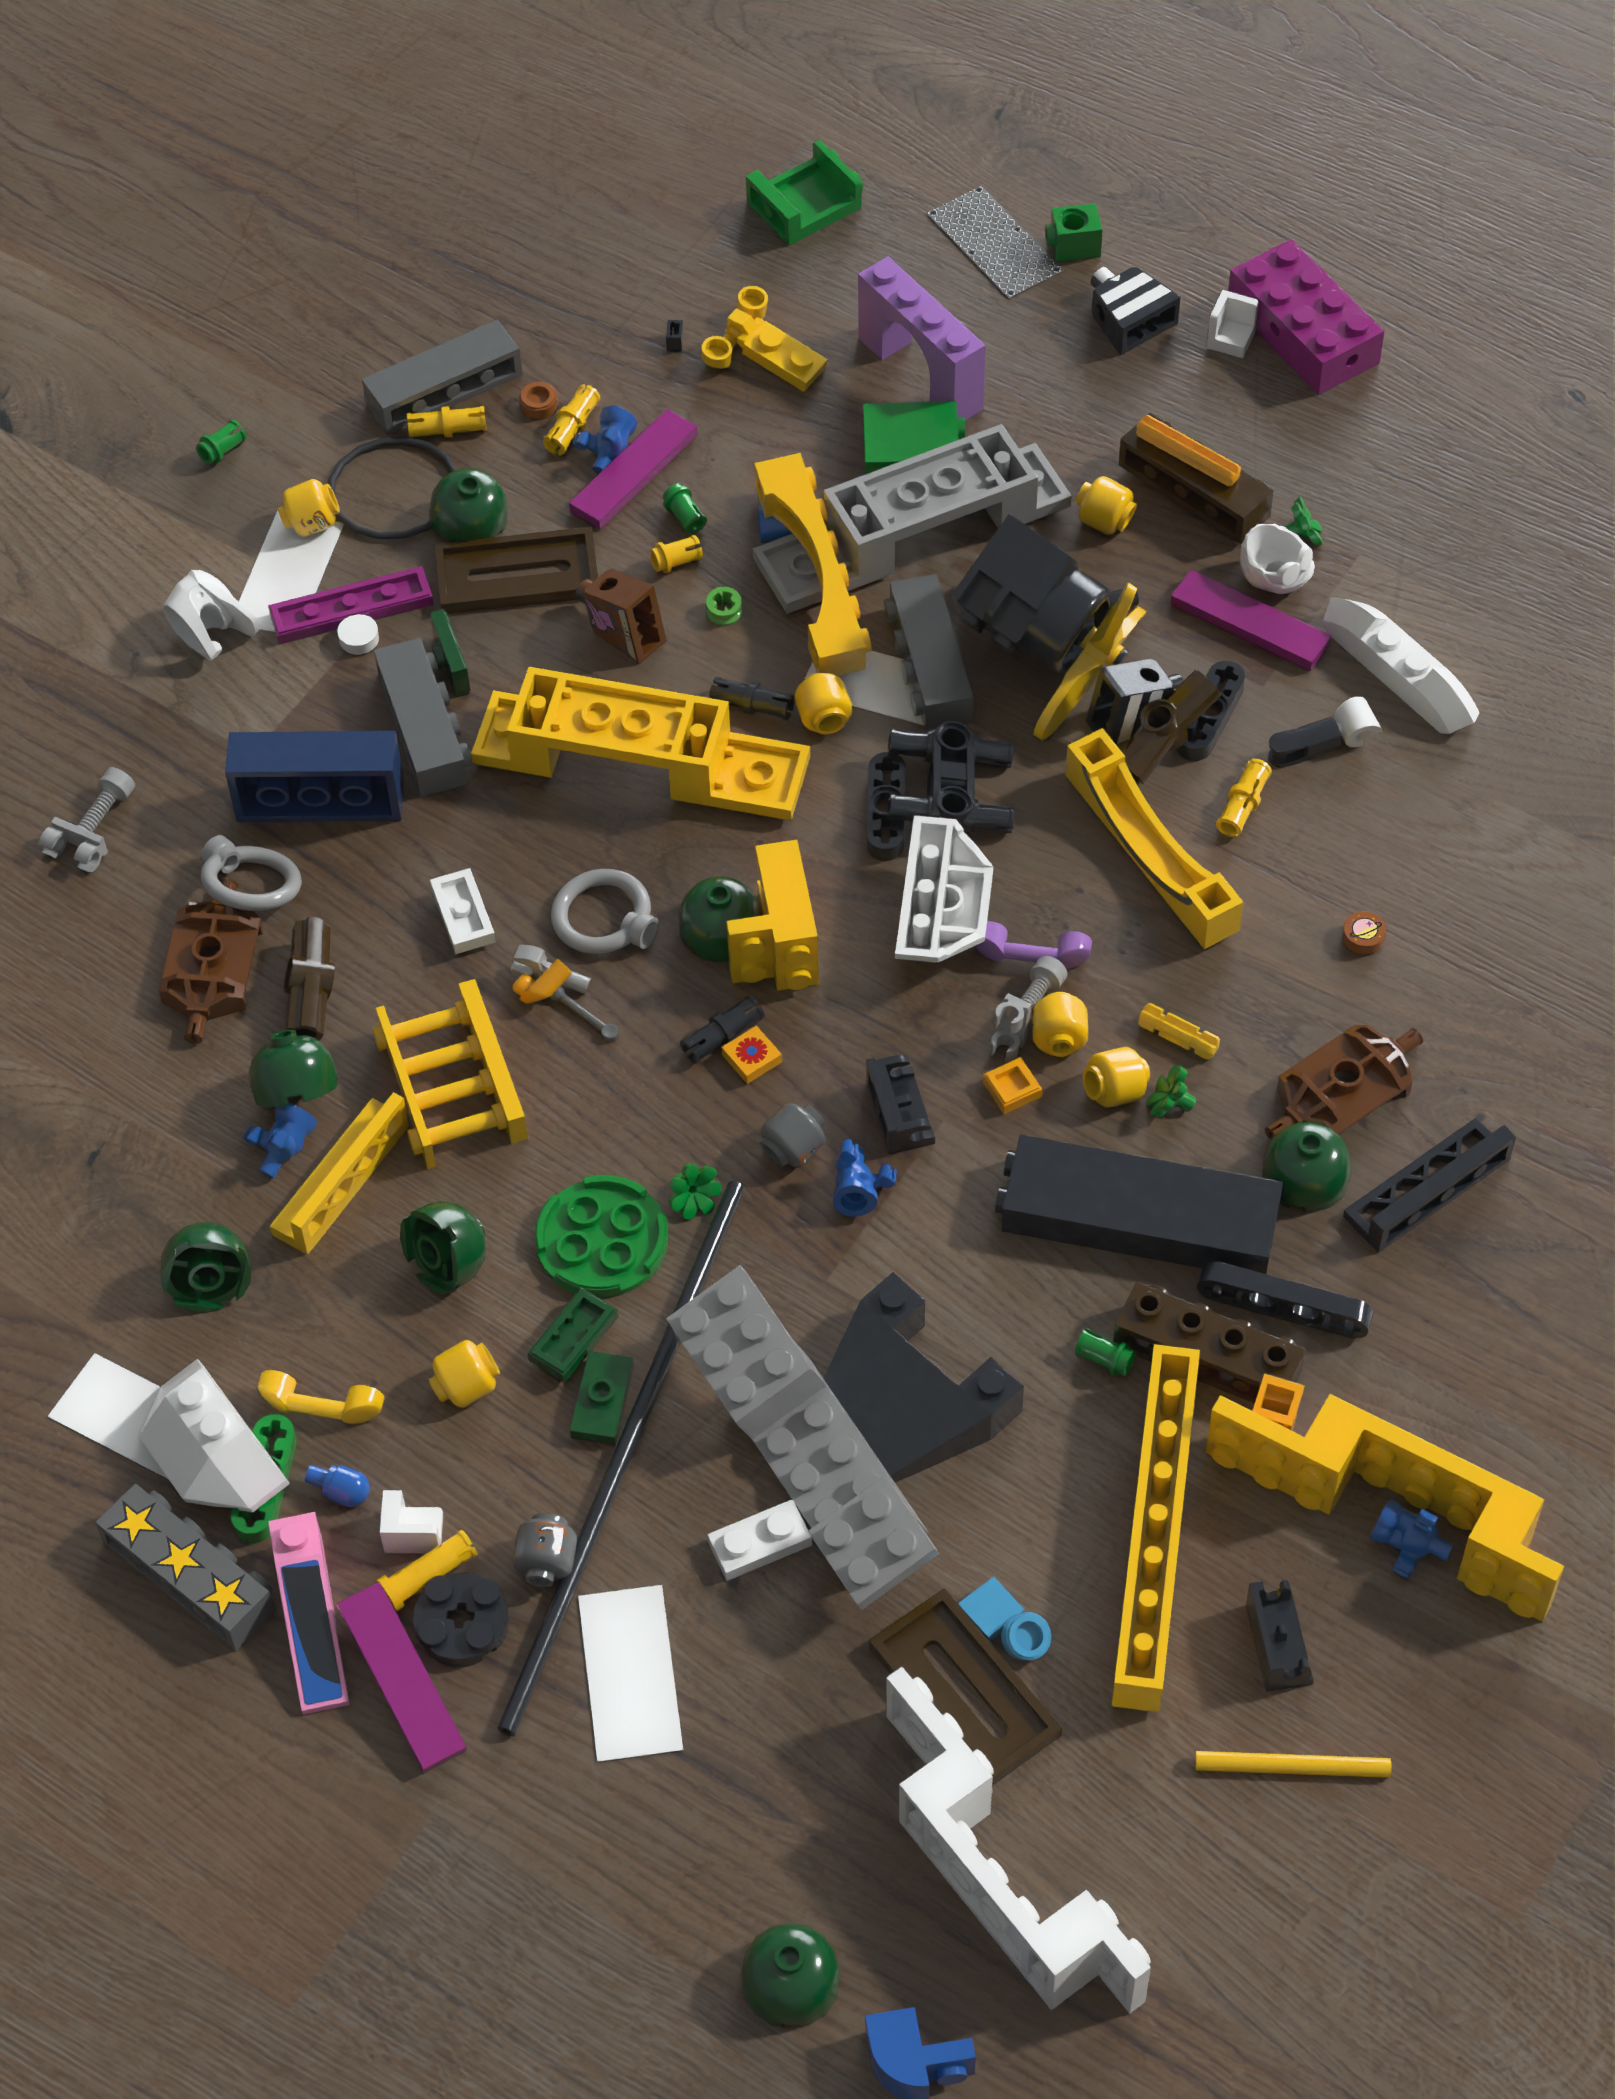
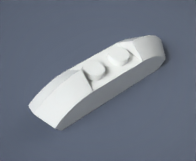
M1330 598L1323 619L1328 634L1332 635L1331 637L1438 732L1450 734L1475 723L1479 711L1463 685L1446 667L1399 626L1370 605L1342 598Z

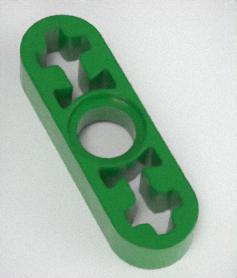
M270 1414L264 1416L255 1424L253 1434L269 1454L270 1448L267 1437H272L275 1431L282 1432L283 1438H277L273 1449L275 1457L271 1455L270 1457L288 1480L297 1445L296 1434L292 1422L287 1417L280 1414ZM285 1488L259 1507L262 1520H257L253 1527H247L245 1519H251L253 1512L232 1508L231 1521L236 1535L242 1541L260 1543L270 1537L268 1521L278 1519Z

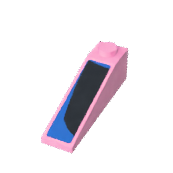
M311 1512L268 1521L302 1714L348 1706L350 1703L323 1540L316 1514Z

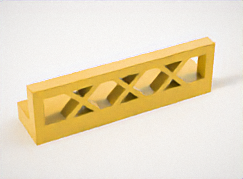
M393 1092L384 1104L374 1098L368 1102L272 1222L270 1230L274 1237L307 1255L311 1252L410 1126L403 1097Z

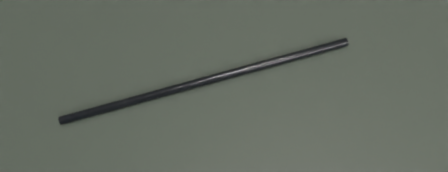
M735 1181L728 1182L674 1312L701 1293L743 1194L744 1187L740 1183ZM669 1323L577 1538L572 1572L558 1583L497 1727V1730L504 1735L515 1736L678 1349L681 1340Z

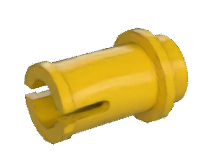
M692 535L689 538L666 545L662 542L656 543L655 548L649 551L654 570L656 572L670 573L672 567L695 560H702V547L686 551L700 544L697 536Z

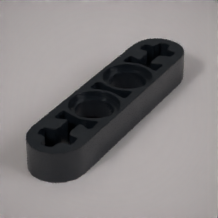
M1215 1261L1204 1264L1197 1284L1199 1293L1212 1301L1348 1338L1356 1339L1367 1336L1374 1315L1371 1306L1359 1299Z

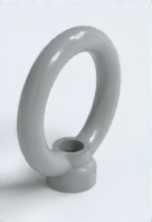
M222 835L211 838L202 850L201 858L204 862L200 873L202 886L213 899L226 906L248 911L271 910L289 903L300 891L302 885L300 871L289 858L281 853L255 846L235 847L229 839ZM239 863H258L280 872L285 879V883L281 888L273 892L246 894L224 886L218 880L217 874L220 870L223 873H231L238 867Z
M596 869L584 872L567 882L560 889L552 904L551 922L555 933L567 946L584 953H608L621 949L630 943L646 949L654 941L659 929L658 919L650 915L651 902L647 890L634 876L620 870ZM610 885L623 889L631 896L634 903V912H629L623 919L620 930L611 935L603 937L585 936L574 930L569 923L568 909L576 896L589 888Z

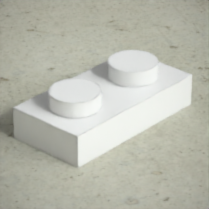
M470 868L430 880L431 890L455 954L496 943L494 930Z
M793 1499L707 1534L708 1543L726 1581L812 1546V1537Z

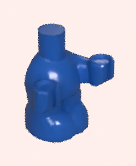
M610 405L601 408L599 413L600 427L596 436L587 431L576 434L573 445L581 450L588 449L597 456L592 470L598 474L627 448L628 438L634 433L638 424L637 419L629 411L619 406Z
M289 1103V1106L275 1108L276 1121L270 1131H265L258 1126H250L243 1136V1139L254 1146L259 1144L267 1151L268 1154L259 1172L272 1179L275 1178L282 1164L290 1161L293 1156L303 1149L305 1137L311 1134L318 1124L316 1118L292 1103Z
M846 1139L841 1143L840 1156L836 1161L838 1172L835 1178L836 1190L833 1196V1206L836 1211L844 1216L857 1217L868 1214L875 1209L878 1203L877 1191L875 1189L893 1187L896 1184L897 1170H891V1166L886 1164L881 1166L878 1174H872L869 1167L864 1164V1149L858 1146V1144L853 1145L850 1139Z
M1393 1498L1387 1502L1370 1536L1371 1540L1379 1543H1388L1400 1550L1399 1557L1392 1571L1406 1579L1411 1576L1417 1560L1431 1553L1447 1561L1455 1546L1438 1536L1437 1516L1421 1509L1419 1514L1413 1513L1405 1509L1401 1503Z

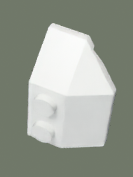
M914 816L895 959L938 963L985 941L993 866L977 845L963 832L962 826L956 819Z
M198 1359L161 1386L139 1434V1438L185 1502L214 1507L238 1508L240 1511L254 1512L290 1484Z

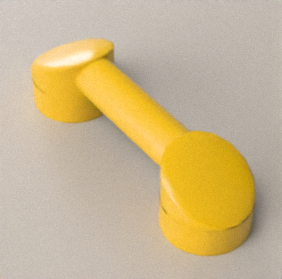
M744 287L738 294L736 308L751 315L753 319L756 317L763 319L767 311L768 295L760 287ZM725 333L723 337L712 336L707 338L702 344L701 360L714 368L723 369L729 367L732 350L737 344V339L728 333Z
M276 1370L262 1372L257 1386L261 1396L280 1412L288 1413V1411L327 1417L342 1420L348 1424L364 1423L377 1417L381 1412L384 1402V1395L379 1390L365 1385L351 1386L346 1402L295 1394V1379L284 1372Z

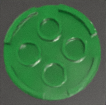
M612 1175L584 1177L582 1182L564 1189L557 1195H552L542 1207L536 1221L534 1235L539 1262L546 1274L556 1284L574 1294L581 1287L598 1298L614 1297L628 1293L647 1282L657 1272L665 1258L669 1239L666 1215L656 1200L647 1193V1189L632 1180Z

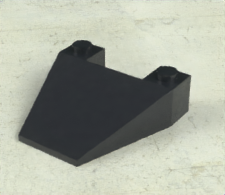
M892 1272L860 1300L823 1379L896 1483L993 1439L1022 1412L1024 1385L990 1357L958 1386L908 1342L925 1327V1299Z

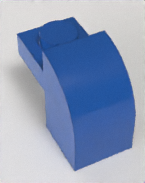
M915 2007L865 2015V2034L873 2072L880 2084L894 2096L900 2099H929L930 2081L937 2080V2083L940 2085H953L966 2080L967 2075L975 2074L976 2056L972 2038L922 2046Z

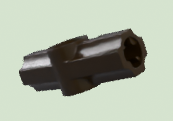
M1194 670L1165 699L1151 701L1141 711V726L1121 751L1125 755V763L1137 785L1146 782L1167 752L1176 750L1183 745L1188 735L1187 728L1221 696L1218 688L1199 670Z
M307 917L305 920L295 921L292 929L291 956L287 964L284 980V992L288 994L285 1030H295L297 1036H310L321 1041L324 1035L326 1004L332 991L335 965L329 962L331 928L325 925L323 919Z

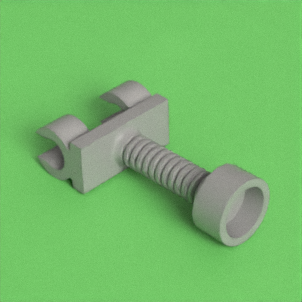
M109 767L98 781L102 792L78 826L57 817L53 818L51 827L44 830L39 840V845L45 847L42 853L57 858L64 851L66 843L69 842L78 846L74 855V859L80 862L77 866L78 868L91 873L98 867L101 858L107 854L108 850L103 836L95 834L93 831L115 800L125 801L135 788L133 779L122 770L114 767Z
M1042 956L1037 960L1029 973L1032 983L1021 999L1007 994L1004 1002L997 1006L994 1025L997 1028L1000 1024V1030L992 1036L991 1056L996 1052L998 1046L1006 1045L1010 1048L1006 1052L1005 1062H1011L1017 1058L1019 1047L1023 1048L1026 1044L1030 1014L1034 1006L1042 999L1046 992L1054 993L1058 991L1067 978L1065 966L1054 957Z

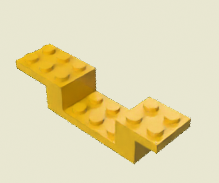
M528 667L519 695L493 690L471 752L472 764L552 778L561 750L669 769L670 793L673 800L790 821L793 818L810 760V746L730 732L728 701Z
M1329 1394L1305 1437L1220 1395L1211 1412L1205 1452L1211 1455L1218 1464L1230 1469L1237 1468L1253 1476L1254 1480L1261 1486L1268 1489L1277 1488L1293 1496L1303 1507L1310 1510H1320L1328 1515L1331 1514L1353 1473L1356 1472L1369 1484L1379 1488L1386 1487L1404 1496L1411 1505L1421 1509L1428 1508L1446 1517L1457 1528L1472 1530L1468 1537L1457 1579L1464 1582L1466 1587L1476 1594L1482 1596L1490 1595L1506 1603L1513 1612L1520 1616L1534 1617L1542 1622L1544 1621L1551 1608L1564 1569L1563 1565L1528 1548L1545 1499L1332 1394Z

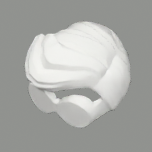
M1257 524L1245 535L1244 541L1241 544L1240 565L1244 577L1252 586L1277 594L1291 593L1302 587L1314 574L1315 565L1312 560V549L1297 534L1285 527L1276 524Z

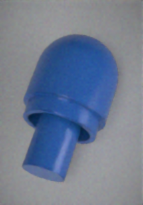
M310 1465L305 1476L306 1483L322 1488V1496L327 1497V1500L348 1507L362 1504L370 1492V1484L367 1477L360 1471L343 1465H332L329 1471Z

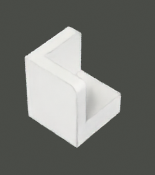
M1222 290L1210 316L1207 348L1244 358L1256 331L1258 300Z
M383 1490L380 1536L385 1553H428L441 1544L443 1512L441 1508L405 1507L402 1490Z

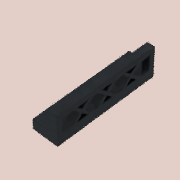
M1474 1118L1346 1208L1343 1217L1380 1253L1511 1159L1516 1136L1505 1125L1492 1133L1483 1123ZM1475 1135L1480 1140L1472 1148L1461 1153V1143ZM1434 1162L1449 1163L1432 1176H1428L1429 1166ZM1402 1185L1416 1186L1404 1196L1395 1200L1397 1188ZM1369 1208L1383 1209L1371 1218L1370 1224L1361 1216Z

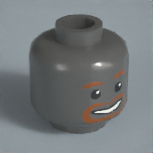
M786 1103L761 1127L763 1140L760 1142V1146L766 1155L779 1167L784 1168L788 1165L798 1168L824 1145L825 1136L821 1127L825 1124V1121L817 1110L809 1104L802 1108L795 1103Z
M548 1513L535 1514L532 1516V1520L525 1521L518 1528L513 1553L514 1568L526 1576L525 1581L533 1586H552L554 1581L561 1580L572 1572L577 1534L568 1526V1521L561 1516Z

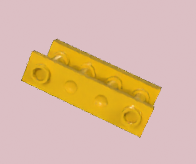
M475 979L459 983L461 1001L455 1002V1007L390 1025L385 1007L380 1006L376 1008L379 1025L372 1027L378 1051L387 1050L413 1125V1129L407 1130L414 1155L423 1154L427 1169L436 1167L433 1145L496 1126L498 1130L506 1128L511 1144L528 1139L525 1115ZM459 1023L461 1027L468 1025L470 1027L472 1035L467 1036V1041L407 1059H402L397 1045L398 1041ZM471 1057L474 1061L481 1059L484 1069L479 1070L478 1076L414 1094L408 1077ZM481 1092H485L486 1095L494 1094L497 1104L491 1105L492 1110L426 1129L421 1110Z

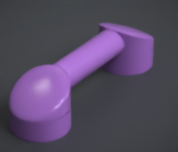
M987 921L985 941L975 945L982 955L993 961L1000 962L1003 959L1036 963L1042 956H1051L1059 960L1066 969H1071L1083 964L1090 957L1092 940L1084 933L1069 931L1059 936L1057 948L1006 942L1007 929L999 923Z

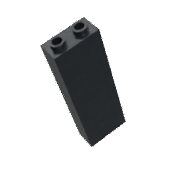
M1022 1134L1019 1135L1016 1151L1008 1150L1004 1176L1010 1177L1007 1188L999 1187L995 1206V1213L1002 1214V1232L1203 1268L1204 1264L1216 1261L1267 1274L1283 1186L1281 1181Z

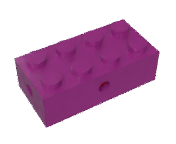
M1292 239L1230 269L1228 291L1257 299L1259 302L1256 332L1318 395L1380 364L1385 331Z

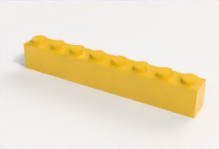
M1155 1344L1153 1348L1113 1689V1707L1160 1712L1200 1350Z

